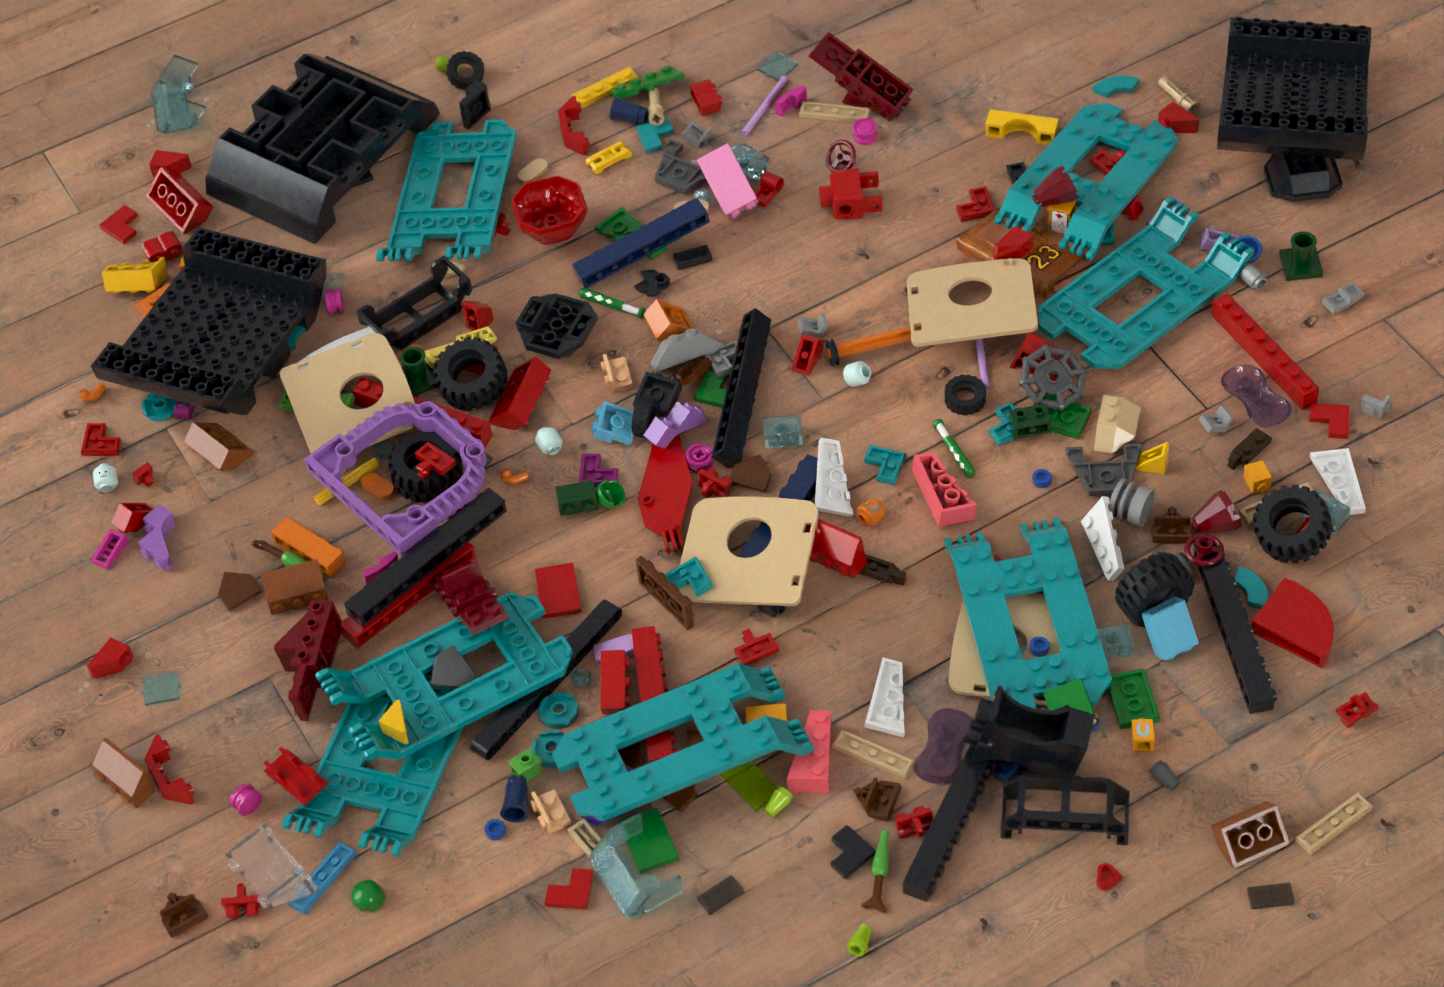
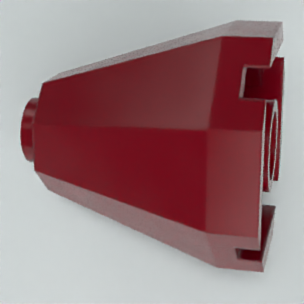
M1063 166L1053 169L1033 190L1034 195L1032 198L1036 205L1040 204L1041 207L1073 202L1079 198L1078 195L1074 194L1077 190L1067 172L1063 174Z
M1220 490L1214 493L1192 517L1193 522L1191 526L1196 534H1215L1236 530L1242 527L1239 514H1236L1234 511L1236 509L1226 492Z

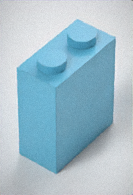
M1173 597L1141 613L1156 657L1163 660H1171L1177 654L1187 652L1193 646L1199 644L1185 600Z

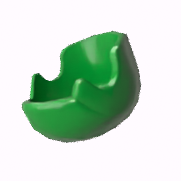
M605 480L596 488L597 501L605 508L614 509L623 504L626 499L623 487L615 480L609 482Z
M363 880L357 883L351 892V902L360 911L368 909L374 912L383 905L385 900L384 890L373 880Z

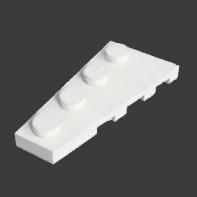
M821 437L818 446L815 505L818 511L852 517L853 509L849 501L851 499L850 493L847 491V478L843 470L844 462L840 441Z
M1349 448L1310 452L1311 461L1344 514L1365 513L1366 507Z
M1102 496L1082 519L1081 523L1107 581L1114 582L1125 568L1120 546L1116 545L1117 532L1113 529L1111 523L1113 514L1108 509V504H1110L1109 497Z
M882 658L864 727L904 738L902 662Z

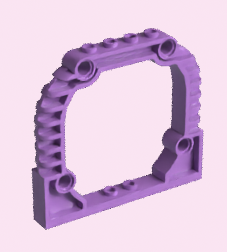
M430 401L421 404L411 403V406L399 403L393 407H384V410L376 411L372 417L366 418L365 422L359 423L355 429L349 430L345 436L338 434L304 458L307 471L401 556L438 529L437 524L444 522L448 516L455 514L456 510L463 508L467 502L470 503L479 494L481 487L484 485V466L487 463L484 445L481 440L475 439L467 428H462L455 418H451L447 414L445 409L439 408ZM414 425L423 432L434 431L460 453L463 467L466 470L464 475L454 485L425 506L413 505L407 509L406 513L386 514L380 518L371 510L366 501L362 502L355 491H350L342 484L346 468L354 466L357 462L356 455L384 434L397 427Z

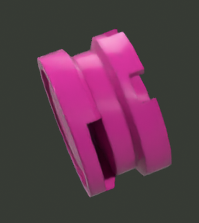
M862 118L855 121L853 124V137L856 143L869 145L877 140V124L874 120Z
M341 288L332 291L331 289H326L325 296L328 313L334 314L338 310L340 313H343L344 304Z
M695 444L688 448L686 459L689 470L698 473L701 469L707 471L712 468V450L708 445Z
M244 783L236 788L237 792L235 794L232 793L229 799L230 805L237 809L239 814L247 816L259 807L262 795L251 784L248 783L246 785Z

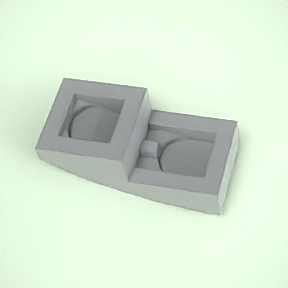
M1354 283L1339 287L1337 293L1323 297L1321 303L1332 314H1335L1364 297L1365 293Z

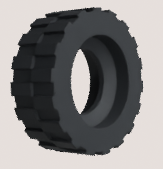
M466 51L457 52L448 60L447 79L456 88L465 90L475 80L480 82L483 80L484 63L477 54ZM461 64L472 66L474 70L473 75L470 77L460 76L457 72L458 66Z
M968 374L953 377L945 385V404H947V408L951 412L967 416L978 413L981 408L983 409L986 403V389L981 379ZM960 390H970L974 392L975 396L970 400H961L956 397V393Z
M642 395L637 400L631 425L634 436L646 438L643 436L654 418H659L660 403L658 398Z

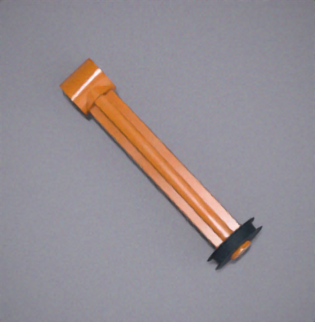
M910 327L840 344H835L832 338L830 342L826 340L825 345L831 366H834V363L839 365V358L910 341ZM915 327V331L922 329L921 327Z

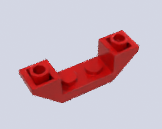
M575 95L558 110L564 146L586 156L588 155L587 148H590L588 137H584L583 131L573 133L572 128H568L571 126L570 121L580 120L579 112H582L581 103L577 102Z
M157 734L144 758L148 770L164 799L191 805L194 803L192 795L195 794L191 784H186L182 777L170 783L167 775L163 777L161 774L164 772L161 764L170 760L168 751H171L167 740L162 741L160 735Z

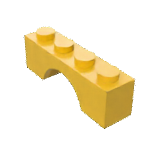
M990 109L985 123V136L1003 139L1004 136L1011 132L1024 131L1033 135L1038 144L1049 145L1058 134L1059 119Z

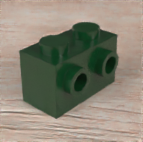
M1046 404L1009 410V425L1014 440L1051 433L1052 420Z
M593 480L556 486L560 516L598 510Z

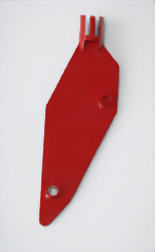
M679 434L671 440L666 449L653 443L638 495V503L645 528L663 537L668 554H671L669 542H672L675 552L679 551L676 543L678 539L682 550L684 549L685 544L681 528L693 485Z

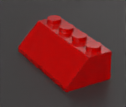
M160 167L146 194V197L184 234L206 222L213 209V206L181 174L173 169Z
M536 356L514 368L488 420L490 425L516 430L528 424L529 416L536 408L535 403L543 394L542 389L549 381L551 369Z
M818 519L810 561L817 562L827 569L835 570L843 576L854 579L867 564L862 537ZM806 525L804 533H810L811 525Z

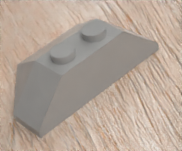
M692 328L686 330L685 333L671 335L668 339L663 340L650 365L658 372L725 347L719 339L699 329Z

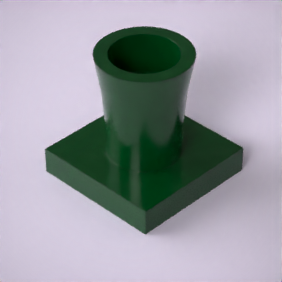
M1305 231L1297 232L1291 237L1292 248L1279 249V257L1286 281L1323 277V270L1316 249L1317 239L1313 234Z
M419 347L404 349L399 358L412 395L418 396L437 388L433 375L434 369L425 361L424 350Z

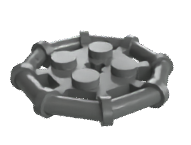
M1045 344L1029 356L1023 357L1021 378L1018 383L1034 402L1033 405L1046 404L1048 408L1063 411L1071 403L1083 398L1087 370L1075 358L1072 350L1050 347ZM1051 354L1061 356L1063 358L1055 360L1051 357ZM1041 356H1044L1045 360H1043L1039 364L1035 361ZM1067 360L1070 362V364L1074 367L1075 370L1072 371V369L1066 363ZM1031 367L1035 369L1033 377L1028 378ZM1050 373L1052 375H1057L1056 381H1053L1049 378ZM1073 377H1078L1076 387L1072 385ZM1031 384H1035L1040 390L1039 395L1030 386ZM1070 391L1072 394L1063 400L1062 394ZM1044 395H1046L1047 397L1054 396L1056 397V401L1043 399Z

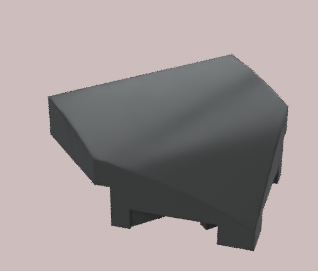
M454 645L436 656L432 663L433 673L430 686H441L453 691L476 678V675Z

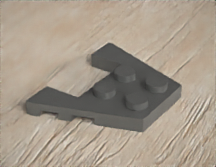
M669 139L667 148L663 153V159L660 161L655 175V182L686 194L707 179L700 166L676 157L682 151L683 144Z
M1141 443L1123 444L1124 460L1085 462L1083 447H1066V456L1089 496L1112 495L1122 478L1128 479L1129 483L1132 481L1141 451Z

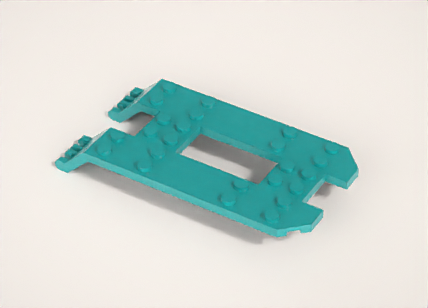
M1109 103L1083 106L1009 188L1000 212L994 219V223L1001 225L1006 217L1009 219L1005 222V228L1010 229L1015 226L1019 228L1022 223L1024 224L1022 229L1030 233L1041 209L1040 204L1036 205L1032 198L1034 195L1033 190L1053 169L1063 166V174L1068 173L1077 190L1074 194L1079 196L1076 200V206L1079 208L1073 213L1058 248L1065 250L1069 242L1073 244L1070 246L1069 251L1072 254L1076 252L1078 256H1082L1086 248L1090 249L1085 257L1092 261L1098 252L1106 230L1177 148L1178 139L1172 128H1165L1158 121L1154 120L1145 129L1139 125L1118 119L1122 115L1123 109ZM1098 141L1127 151L1100 183L1071 173Z
M497 119L485 120L483 132L453 133V121H442L430 125L431 128L426 132L421 131L416 134L387 248L377 250V262H383L385 256H388L389 261H394V259L401 261L403 255H405L406 261H412L414 255L422 254L426 239L457 238L455 246L446 247L445 257L449 260L453 259L454 254H457V259H463V256L465 259H470L471 254H474L475 259H482L483 253H490L517 140L516 131L508 127L504 120ZM475 162L465 206L434 208L444 164Z
M1169 196L1163 201L1148 226L1038 306L1039 331L1053 340L1066 330L1089 346L1088 349L1081 353L1080 357L1085 363L1094 369H1121L1233 284L1247 261L1255 254V250L1249 247L1241 255L1240 252L1244 250L1245 243L1240 242L1237 238L1229 242L1231 234L1224 232L1219 236L1206 259L1194 269L1189 268L1168 253L1179 246L1192 223L1198 219L1199 214L1192 211L1187 215L1190 209L1181 202L1170 209L1175 204L1176 199ZM1139 275L1164 290L1120 325L1094 309Z
M1058 517L1052 518L1053 527H1048L1045 520H1041L1042 529H1040L1038 521L1033 522V530L1029 531L1026 523L1020 524L1022 537L1029 543L1032 555L995 562L990 544L984 538L982 531L976 532L977 541H971L969 534H965L966 543L963 542L961 535L957 536V544L952 545L950 537L944 538L946 552L953 561L991 700L999 685L1017 702L1037 709L1034 698L1044 696L1043 692L1082 678L1091 704L1094 705L1100 701L1105 690L1112 684V676L1066 528L1061 525ZM1043 591L1061 653L1023 660L1005 598Z
M508 592L496 598L507 612L509 619L477 634L472 635L467 627L463 626L459 619L456 618L352 671L325 668L317 672L315 677L318 682H322L321 687L326 695L330 696L329 700L332 705H338L342 702L365 705L385 694L388 695L392 703L400 700L409 743L403 744L383 734L378 724L359 722L350 727L349 732L352 737H356L355 742L359 749L364 751L365 759L370 761L376 757L399 760L564 676L573 654L572 648L563 635L545 644L530 621L546 614L545 609L536 596L527 595V597L518 596L517 593ZM494 641L508 663L438 698L424 677L425 674L433 671L432 663L436 656L452 645L463 656Z
M425 674L424 677L430 684L432 676ZM431 686L438 698L451 692L449 688ZM385 694L365 705L348 703L316 770L329 784L305 806L301 803L299 808L287 813L283 819L282 828L289 830L292 827V823L297 821L295 824L296 832L300 833L303 829L304 834H309L311 828L316 826L314 836L321 838L325 830L337 824L346 804L381 812L374 827L362 833L358 846L367 848L369 841L374 840L371 849L378 851L380 847V852L386 853L388 846L393 845L391 855L398 857L403 848L414 842L464 727L407 755L398 775L363 767L366 761L363 755L364 751L359 749L355 742L356 737H352L349 732V728L359 722L380 725V718L393 704L390 698Z
M737 663L565 733L552 756L559 773L579 766L589 788L570 796L577 814L584 817L590 815L594 816L596 820L606 821L773 751L781 750L804 756L813 752L814 746L812 742H808L809 736L806 734L805 729L801 728L802 724L799 719H793L788 722L763 716L744 725L742 724L732 703L749 696L775 703L784 699L786 694L780 688L781 685L777 677L773 675L774 672L771 667L758 669ZM692 719L694 720L704 740L703 742L632 771H627L618 752L619 749Z

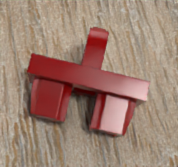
M713 468L707 471L703 469L698 471L700 476L698 486L702 487V496L709 498L714 494L718 497H729V490L733 483L732 478L728 476L722 479L718 478V472Z
M1364 692L1359 696L1356 694L1350 697V700L1336 708L1335 712L1341 718V722L1349 728L1355 722L1370 716L1371 713L1378 710L1379 706ZM1358 707L1357 713L1353 710V708Z
M919 806L911 814L906 815L903 812L896 814L895 824L898 837L901 839L913 834L917 838L923 837V831L929 829L933 821L931 808Z
M243 883L237 884V897L221 898V905L225 908L228 919L239 917V907H246V916L253 917L259 916L260 905H263V899L259 895L246 896V886Z

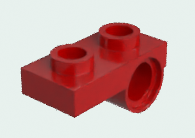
M766 171L761 177L760 186L754 192L759 201L756 204L766 208L784 187L783 178Z

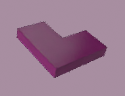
M582 454L579 482L593 480L594 487H597L605 480L607 482L612 480L618 482V468H600L601 454Z

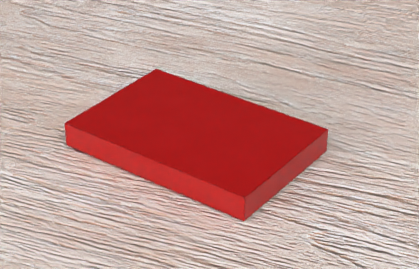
M573 562L535 569L539 599L546 613L542 615L543 619L582 612Z

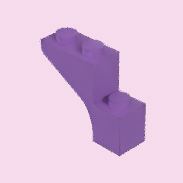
M677 401L667 418L655 417L643 436L656 446L666 449L676 435L705 424L708 417L703 414L704 410L700 407L693 406L688 402L683 404Z
M159 504L143 517L144 529L148 534L139 541L140 553L144 558L151 559L159 569L163 568L169 572L173 565L165 540L167 534L176 523L173 514Z

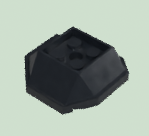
M1273 154L1263 170L1271 197H1280L1291 202L1329 198L1337 190L1339 191L1343 185L1336 161L1333 158Z
M555 293L541 297H531L515 323L526 350L560 359L562 357H570L576 349L583 346L598 321V317L589 302Z

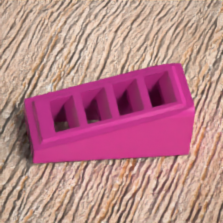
M110 529L91 562L108 569L130 540L126 535ZM107 551V552H109V553H111V554L108 556V555H106V554H104V553ZM101 557H103V558H105V559H107V560H106V562H103V561H101V560H99V559H100Z

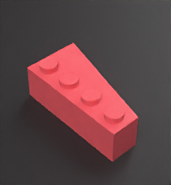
M933 452L914 455L912 472L937 526L943 527L975 520L977 504L974 500L971 501L968 498V493L958 486L957 480L953 475L950 476L947 473L946 467Z
M810 710L804 729L809 736L808 742H812L814 746V751L804 756L795 754L787 776V789L790 793H829L832 732L831 710Z

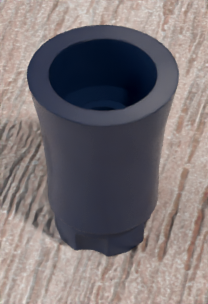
M615 97L610 110V120L643 125L648 119V108Z
M513 775L508 778L504 801L500 811L501 817L506 821L518 823L525 821L529 817L528 786L525 777Z

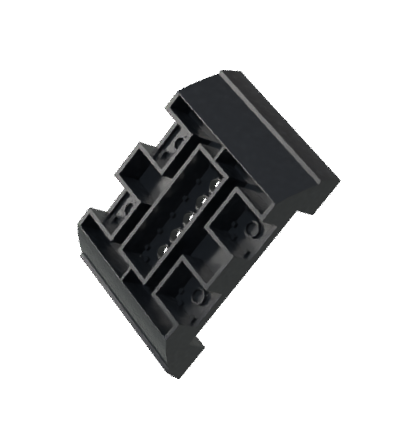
M1231 18L1217 150L1363 161L1368 134L1367 90L1371 27L1365 25L1303 23L1293 20Z
M304 53L294 63L297 79L286 90L272 85L251 105L255 121L243 133L229 127L218 138L208 174L205 176L207 195L316 244L336 223L333 210L335 204L407 130L417 134L424 131L437 118L440 112L435 102L331 57L326 56L324 58Z
M198 227L181 249L185 266L124 345L109 342L92 363L91 368L97 379L225 414L248 415L256 404L254 385L261 375L275 378L291 355L288 338L297 326L304 327L305 331H308L315 322L324 281L326 280V259Z

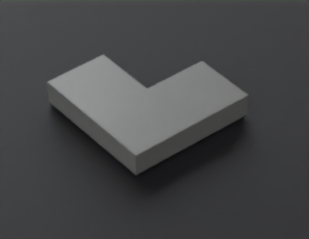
M737 341L725 344L723 349L703 355L704 359L709 357L713 362L709 367L714 371L717 378L730 374L732 368L730 361L734 359Z

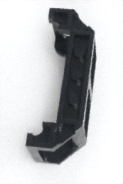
M442 256L432 263L431 278L375 313V309L371 305H365L357 310L359 323L369 326L376 333L383 335L390 346L404 349L461 312L463 308L461 305L465 295L470 296L472 292L470 278L449 259ZM448 267L460 277L458 279V286L452 290L453 295L441 285ZM434 292L446 300L423 316L412 307ZM403 312L408 313L415 320L400 331H397L395 328L391 330L387 327L382 328V325Z
M1024 774L1003 784L1001 839H1011L1013 830H1018V834H1022V828L1107 833V839H1111V835L1117 836V845H1128L1130 791L1111 779L1102 777L1088 778L1081 776ZM1025 789L1062 791L1061 810L1058 812L1026 810L1024 807ZM1070 791L1107 793L1106 813L1071 812ZM1007 799H1018L1016 813L1006 818ZM1114 805L1125 806V824L1115 819L1113 815Z

